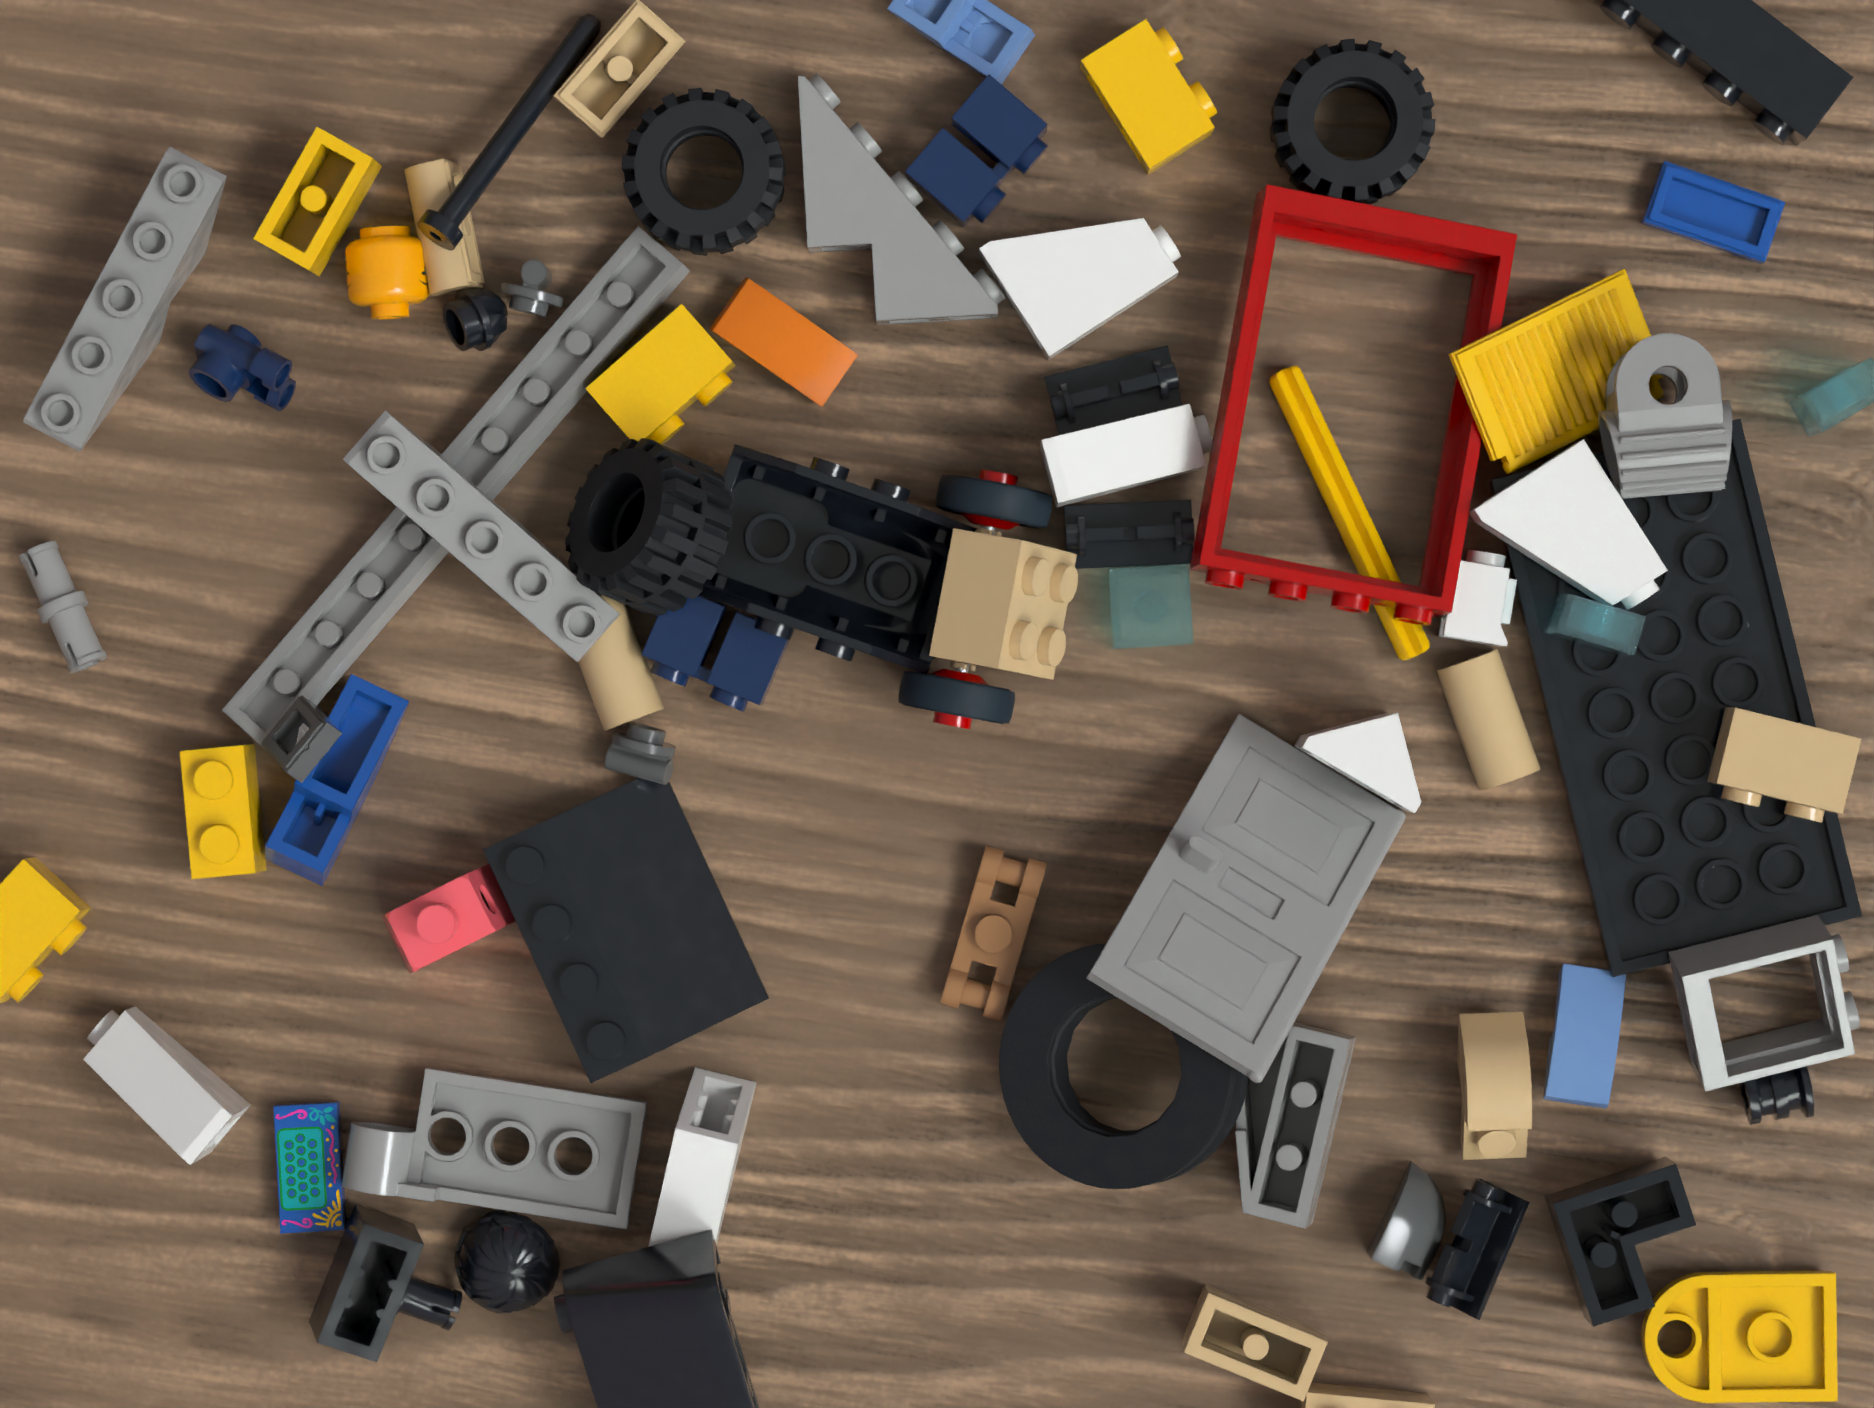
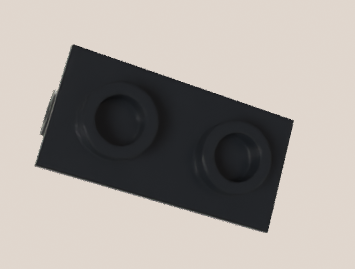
M1168 345L1044 377L1059 435L1183 405L1178 388L1180 387L1174 362L1171 360Z
M1191 500L1064 506L1066 551L1077 554L1076 569L1191 564L1193 544L1195 542Z
M1476 1179L1472 1190L1466 1188L1463 1195L1466 1197L1451 1230L1452 1233L1456 1234L1452 1245L1445 1244L1432 1277H1427L1425 1283L1431 1286L1426 1298L1449 1308L1452 1306L1480 1320L1530 1202L1483 1179Z

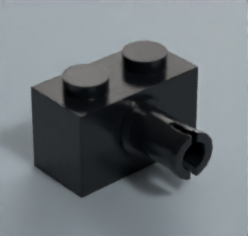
M355 1204L309 1319L317 1343L377 1362L398 1312L441 1326L445 1330L451 1329L456 1319L450 1316L451 1311L459 1312L462 1292L412 1277L424 1246L415 1224Z

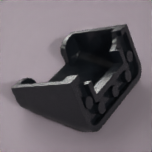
M712 1230L563 1270L564 1294L554 1296L555 1310L563 1334L574 1332L597 1408H760L731 1315L727 1288L724 1289L720 1272L717 1270V1264H720L721 1260Z

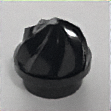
M466 288L456 293L455 300L445 303L443 306V319L447 332L455 346L461 351L475 348L478 351L489 349L501 333L507 330V307L500 297L489 289Z

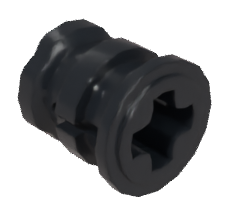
M1807 1066L1739 1083L1745 1114L1750 1125L1760 1123L1762 1116L1773 1114L1775 1120L1789 1118L1790 1111L1799 1109L1806 1118L1814 1116V1097Z

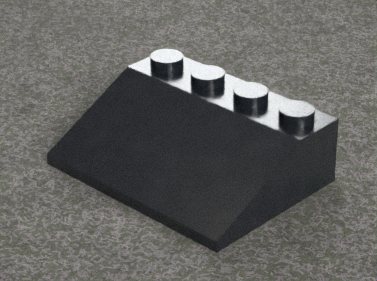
M638 778L483 849L590 1083L641 1061L769 999L670 781L664 785Z

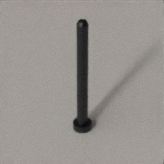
M586 14L578 18L438 212L431 209L425 211L417 222V226L428 239L450 251L456 248L463 238V233L459 228L462 221L551 101L555 92L561 87L599 35L601 22L592 14Z

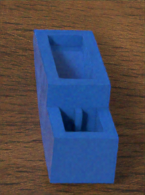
M353 674L350 675L328 717L342 732V735L302 783L298 780L295 781L294 791L265 845L266 860L323 886L379 772L409 705L408 700Z

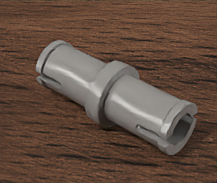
M49 541L27 550L26 553L20 554L18 558L20 563L23 564L42 606L37 610L40 620L43 624H50L67 662V669L71 674L88 669L98 664V662L104 661L108 656L105 650L102 649L84 607L89 602L84 591L76 590L58 550L57 542Z

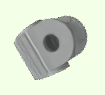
M1662 333L1641 340L1622 355L1612 367L1605 387L1606 411H1599L1598 413L1602 448L1615 489L1622 499L1725 489L1732 443V407L1730 400H1722L1720 375L1714 359L1701 344L1684 335ZM1651 375H1662L1672 382L1676 393L1673 404H1662L1652 397L1649 390Z

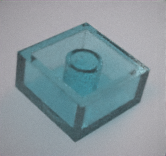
M1870 357L1853 364L1789 402L1809 437L1823 433L1874 403L1873 358Z
M1189 564L1108 569L1113 649L1194 644Z
M1569 593L1558 595L1547 633L1619 655L1631 656L1635 655L1646 616Z

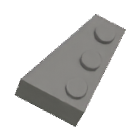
M1294 1022L1262 1082L1255 1083L1248 1079L1246 1096L1236 1121L1237 1131H1235L1243 1213L1305 1229L1313 1223L1355 1046V1036Z

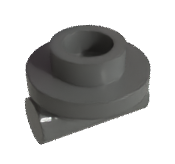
M529 260L522 266L521 276L524 280L522 286L501 283L499 292L511 296L509 304L511 309L546 317L549 306L562 308L564 298L544 292V289L548 288L552 282V274L538 260Z
M629 723L627 733H613L612 744L605 757V768L666 785L672 776V759L676 746L664 742L666 731L643 724Z

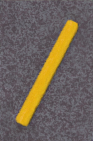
M1294 365L1273 374L1269 378L1270 387L1359 575L1401 583L1301 369ZM1374 605L1398 658L1402 661L1409 660L1430 648V642L1422 625L1394 620V609Z

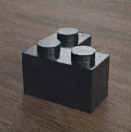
M1665 1156L1544 1196L1584 1318L1595 1327L1655 1307L1635 1245L1696 1225L1676 1163Z

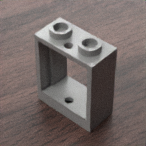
M1818 915L1668 952L1691 1066L1705 1092L1855 1054L1851 1030L1860 1028L1859 1014L1852 993L1850 991L1843 993L1840 973L1849 971L1847 952L1840 934L1831 936ZM1809 954L1821 1019L1721 1043L1709 979Z

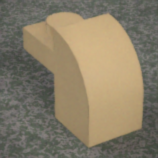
M1523 1012L1459 1014L1457 1064L1462 1092L1460 1134L1462 1159L1526 1158L1528 1129H1532V1083L1529 1047Z

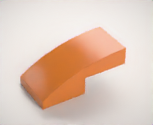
M747 277L743 279L710 327L712 332L820 407H823L858 356V354Z

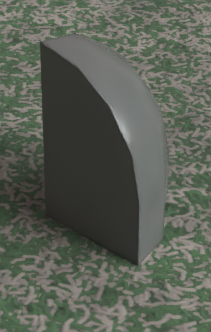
M1410 1161L1366 1252L1376 1262L1398 1272L1401 1269L1414 1278L1423 1280L1441 1244L1446 1225L1443 1196L1432 1177L1412 1161Z

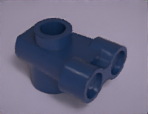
M208 324L201 331L194 344L197 360L189 370V375L200 389L220 401L230 402L239 389L243 388L255 395L254 399L277 411H282L290 402L296 388V381L289 378L292 361L266 347L261 349L262 345L258 338L239 325L231 324L224 331Z

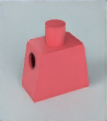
M490 864L466 873L382 916L410 974L515 922V918ZM480 891H481L482 894L484 895V897H485V899H486V901H487V903H488V905H489L490 910L487 908L486 904L484 903Z

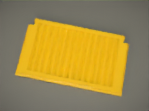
M1621 269L1448 354L1490 461L1501 459L1506 473L1510 474L1599 429L1598 413L1599 411H1606L1605 387L1612 367L1634 345L1651 336L1625 269ZM1651 375L1649 380V390L1655 400L1664 396V391L1658 379L1664 377L1662 375Z

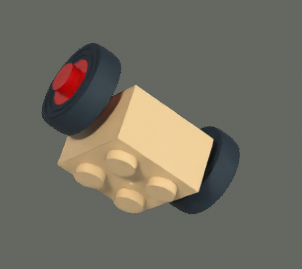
M980 470L979 479L947 474L942 475L939 481L936 507L943 511L963 515L971 524L983 526V528H976L975 532L953 528L929 656L951 660L950 667H954L956 670L941 669L933 674L904 671L901 679L899 703L909 707L935 711L934 723L965 729L971 728L972 719L1009 724L1015 703V692L1010 691V689L989 686L981 676L969 674L968 670L975 671L977 665L1053 680L1056 666L1064 656L1066 648V636L1063 631L1068 603L1073 599L1078 585V573L1075 568L1077 554L1024 540L1001 537V532L995 531V529L1008 531L1016 526L1041 529L1046 528L1052 508V496L1045 492L1017 486L1018 476Z

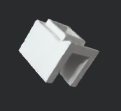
M1468 550L1466 561L1461 560L1452 613L1441 616L1438 637L1498 647L1507 646L1508 642L1501 624H1510L1517 580L1509 579L1510 568H1504L1506 556Z

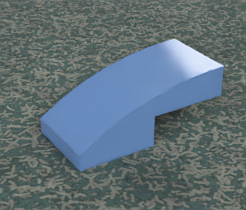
M893 0L887 8L892 14L984 78L990 74L1000 84L1007 78L1035 37L1031 28L987 0Z
M1570 964L1562 965L1558 976L1554 1028L1548 1045L1543 1100L1607 1109L1619 1042L1626 974L1612 977L1610 970Z

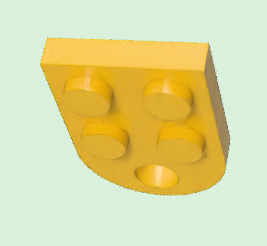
M1832 1270L1691 1273L1681 1276L1664 1286L1653 1298L1655 1307L1646 1310L1641 1330L1642 1348L1646 1361L1654 1375L1669 1390L1685 1399L1701 1403L1838 1401L1836 1273ZM1673 1320L1686 1322L1692 1331L1690 1346L1686 1351L1678 1355L1663 1353L1657 1341L1661 1327Z

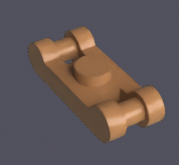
M986 845L940 1004L958 1009L960 1003L984 1010L983 1017L1001 1022L1047 863L1033 858H1028L1027 863L1003 857L1004 850ZM995 881L1019 888L1015 905L991 899ZM972 961L996 967L991 986L967 979Z

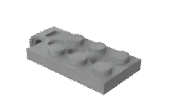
M428 1066L425 1068L416 1129L374 1122H351L341 1186L346 1189L369 1194L398 1196L430 1202L443 1200L627 1229L648 1101ZM441 1118H453L463 1125L466 1132V1141L460 1151L445 1153L434 1146L431 1140V1129L435 1121ZM503 1128H517L528 1138L529 1152L524 1160L517 1163H508L501 1160L495 1153L494 1138L497 1132ZM569 1137H577L584 1140L590 1146L592 1162L588 1169L580 1173H571L559 1165L556 1151L562 1140Z

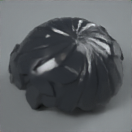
M506 1211L489 1212L467 1227H464L455 1247V1270L462 1289L472 1301L491 1312L505 1314L534 1306L549 1295L558 1279L560 1261L555 1241L542 1226L524 1215L512 1212L507 1213Z

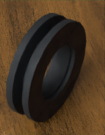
M1095 944L1068 952L1053 960L1028 982L1013 1004L1005 1023L999 1051V1074L1003 1098L1015 1128L1025 1143L1043 1162L1058 1173L1082 1184L1104 1189H1131L1168 1181L1196 1168L1207 1160L1224 1142L1241 1112L1249 1078L1171 1030L1179 1046L1181 1078L1173 1102L1158 1120L1139 1130L1122 1131L1098 1122L1081 1106L1069 1082L1067 1059L1074 1029L1086 1014L1110 999H1119L1086 979L1105 944Z

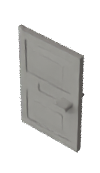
M1238 714L1086 979L1248 1076L1251 1081L1255 1083L1262 1082L1406 819L1405 813L1395 809Z

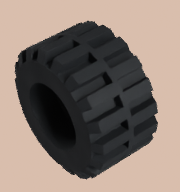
M1355 39L1340 40L1338 45L1328 47L1325 44L1314 49L1310 56L1306 59L1302 58L1292 68L1273 104L1270 139L1271 142H1274L1276 148L1274 156L1279 167H1285L1290 175L1288 180L1297 189L1301 186L1313 194L1370 205L1377 203L1379 199L1387 195L1390 197L1400 190L1417 172V169L1425 160L1431 148L1429 144L1431 137L1435 133L1436 119H1432L1431 109L1434 106L1431 92L1426 93L1422 85L1425 78L1417 67L1412 71L1404 63L1407 58L1396 49L1393 53H1389L1381 49L1382 43L1368 40L1366 44H1356ZM1357 88L1364 90L1376 97L1385 108L1390 123L1389 134L1384 146L1375 155L1364 160H1346L1333 155L1319 141L1314 129L1315 112L1322 99L1336 89Z
M702 88L688 89V94L676 97L672 93L662 98L663 104L654 110L649 107L640 116L642 122L637 130H631L626 141L629 145L627 154L622 157V170L625 177L623 185L634 212L655 237H658L667 246L678 251L683 249L691 251L693 255L707 256V252L719 251L720 254L734 251L733 247L743 242L746 245L758 237L756 233L764 225L769 226L775 217L774 211L778 202H782L785 190L783 186L784 176H786L785 162L772 127L764 116L762 117L755 111L753 105L743 98L741 100L731 97L729 92L715 89V93L703 92ZM699 136H714L728 142L738 153L742 164L741 183L736 193L724 204L711 209H693L681 203L672 194L667 182V165L674 151L684 142Z
M641 438L640 441L634 439L624 441L619 450L613 447L604 454L600 465L595 464L587 474L588 479L584 486L579 487L574 498L576 500L574 509L569 513L567 522L570 531L565 538L566 551L571 553L568 564L571 572L577 574L576 580L582 586L646 614L651 613L655 616L665 615L668 610L676 612L683 608L688 597L694 600L703 591L705 581L707 579L711 580L716 573L718 560L721 555L725 554L729 543L726 541L727 532L732 528L733 515L728 513L732 504L731 494L724 489L726 481L722 475L714 472V468L651 439Z

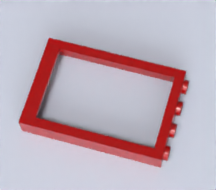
M1267 184L1256 194L1190 570L1206 573L1205 583L1217 587L1242 590L1244 580L1269 585L1268 595L1275 598L1305 602L1307 592L1332 597L1330 607L1334 609L1367 614L1371 604L1394 609V620L1429 626L1432 622V616L1441 617L1452 613L1482 441L1456 373L1419 586L1221 548L1276 237L1472 276L1460 348L1500 329L1502 326L1517 234Z

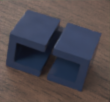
M990 74L951 119L953 120V127L997 164L994 169L989 168L948 131L942 128L905 171L906 178L963 228L973 216L983 223L1007 195L999 188L1003 180L1015 168L1025 175L1048 148V145L1041 140L1042 136L1047 132L1048 124Z
M698 595L694 600L688 597L685 606L676 612L668 610L665 615H658L641 654L654 660L651 673L684 687L690 676L713 685L709 695L710 698L743 712L748 701L758 705L763 704L790 640L754 628L756 619L736 612L713 668L710 670L703 667L727 611V607Z

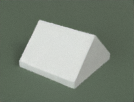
M1384 713L1300 735L1294 747L1404 811L1415 813L1421 804L1398 713Z

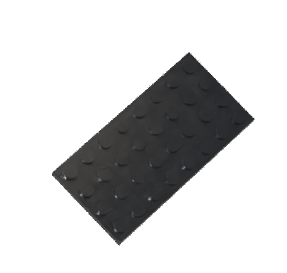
M1741 419L1732 420L1731 453L1725 489L1622 499L1668 570L1654 579L1660 590L1636 606L1626 610L1623 603L1619 601L1613 606L1605 607L1504 542L1512 578L1517 580L1516 594L1611 976L1616 977L1669 964L1668 952L1815 915L1820 917L1824 925L1861 917V908L1837 813L1825 811L1822 823L1784 814L1786 801L1762 796L1759 807L1722 799L1724 786L1707 782L1726 707H1735L1816 727ZM1604 452L1593 454L1613 484ZM1532 470L1489 480L1492 496Z

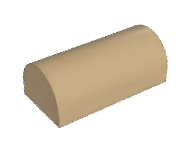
M635 0L555 92L553 97L600 138H603L686 41L640 0Z
M438 159L406 168L404 172L417 236L423 248L429 295L444 296L456 294L458 291L466 288H484L485 280L471 211L459 226L463 233V238L452 251L432 242L417 226V222L425 211L431 209L438 212L463 177L461 165L446 159Z
M600 595L620 615L579 660L578 664L605 732L665 708L645 656L641 655L643 650L626 605Z
M1498 649L1436 670L1480 791L1511 782L1541 769Z

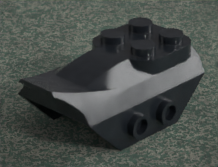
M735 444L723 476L726 481L724 489L730 492L732 504L728 510V513L733 515L732 528L727 532L726 541L729 543L725 554L721 555L718 560L716 573L711 580L707 579L705 581L703 591L699 595L757 615L754 628L775 636L791 640L794 629L818 636L819 639L815 649L852 662L855 650L927 674L931 661L937 658L929 656L953 528L975 532L976 528L908 503L911 491L895 484L874 478L871 489L848 482L846 480L850 469L813 457L810 468Z

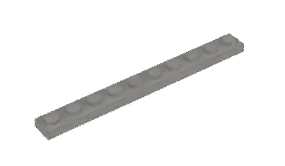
M638 226L441 455L484 494L494 500L587 392L585 388L607 369L687 276L690 270ZM396 507L222 711L261 745L262 741L298 697L303 695L318 705L449 551Z

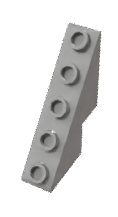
M817 73L809 80L805 76H798L806 232L809 253L872 249L877 325L998 319L997 305L1006 298L998 286L983 269H980L972 276L956 257L964 250V247L941 220L931 227L915 208L923 201V198L900 171L891 178L874 159L882 152L881 148L859 122L849 129L838 117L833 109L841 101L827 83Z
M172 147L167 149L29 407L23 423L81 452L159 344L170 302L206 254L227 178L226 175Z
M386 410L343 458L350 467L575 661L579 662L620 615L597 592L582 586L576 580L577 574L571 572L570 568L508 511L484 494L434 447Z

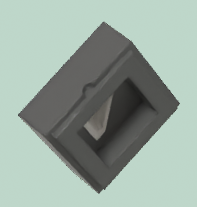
M301 695L270 731L261 745L287 774L302 783L342 735V732L316 704Z

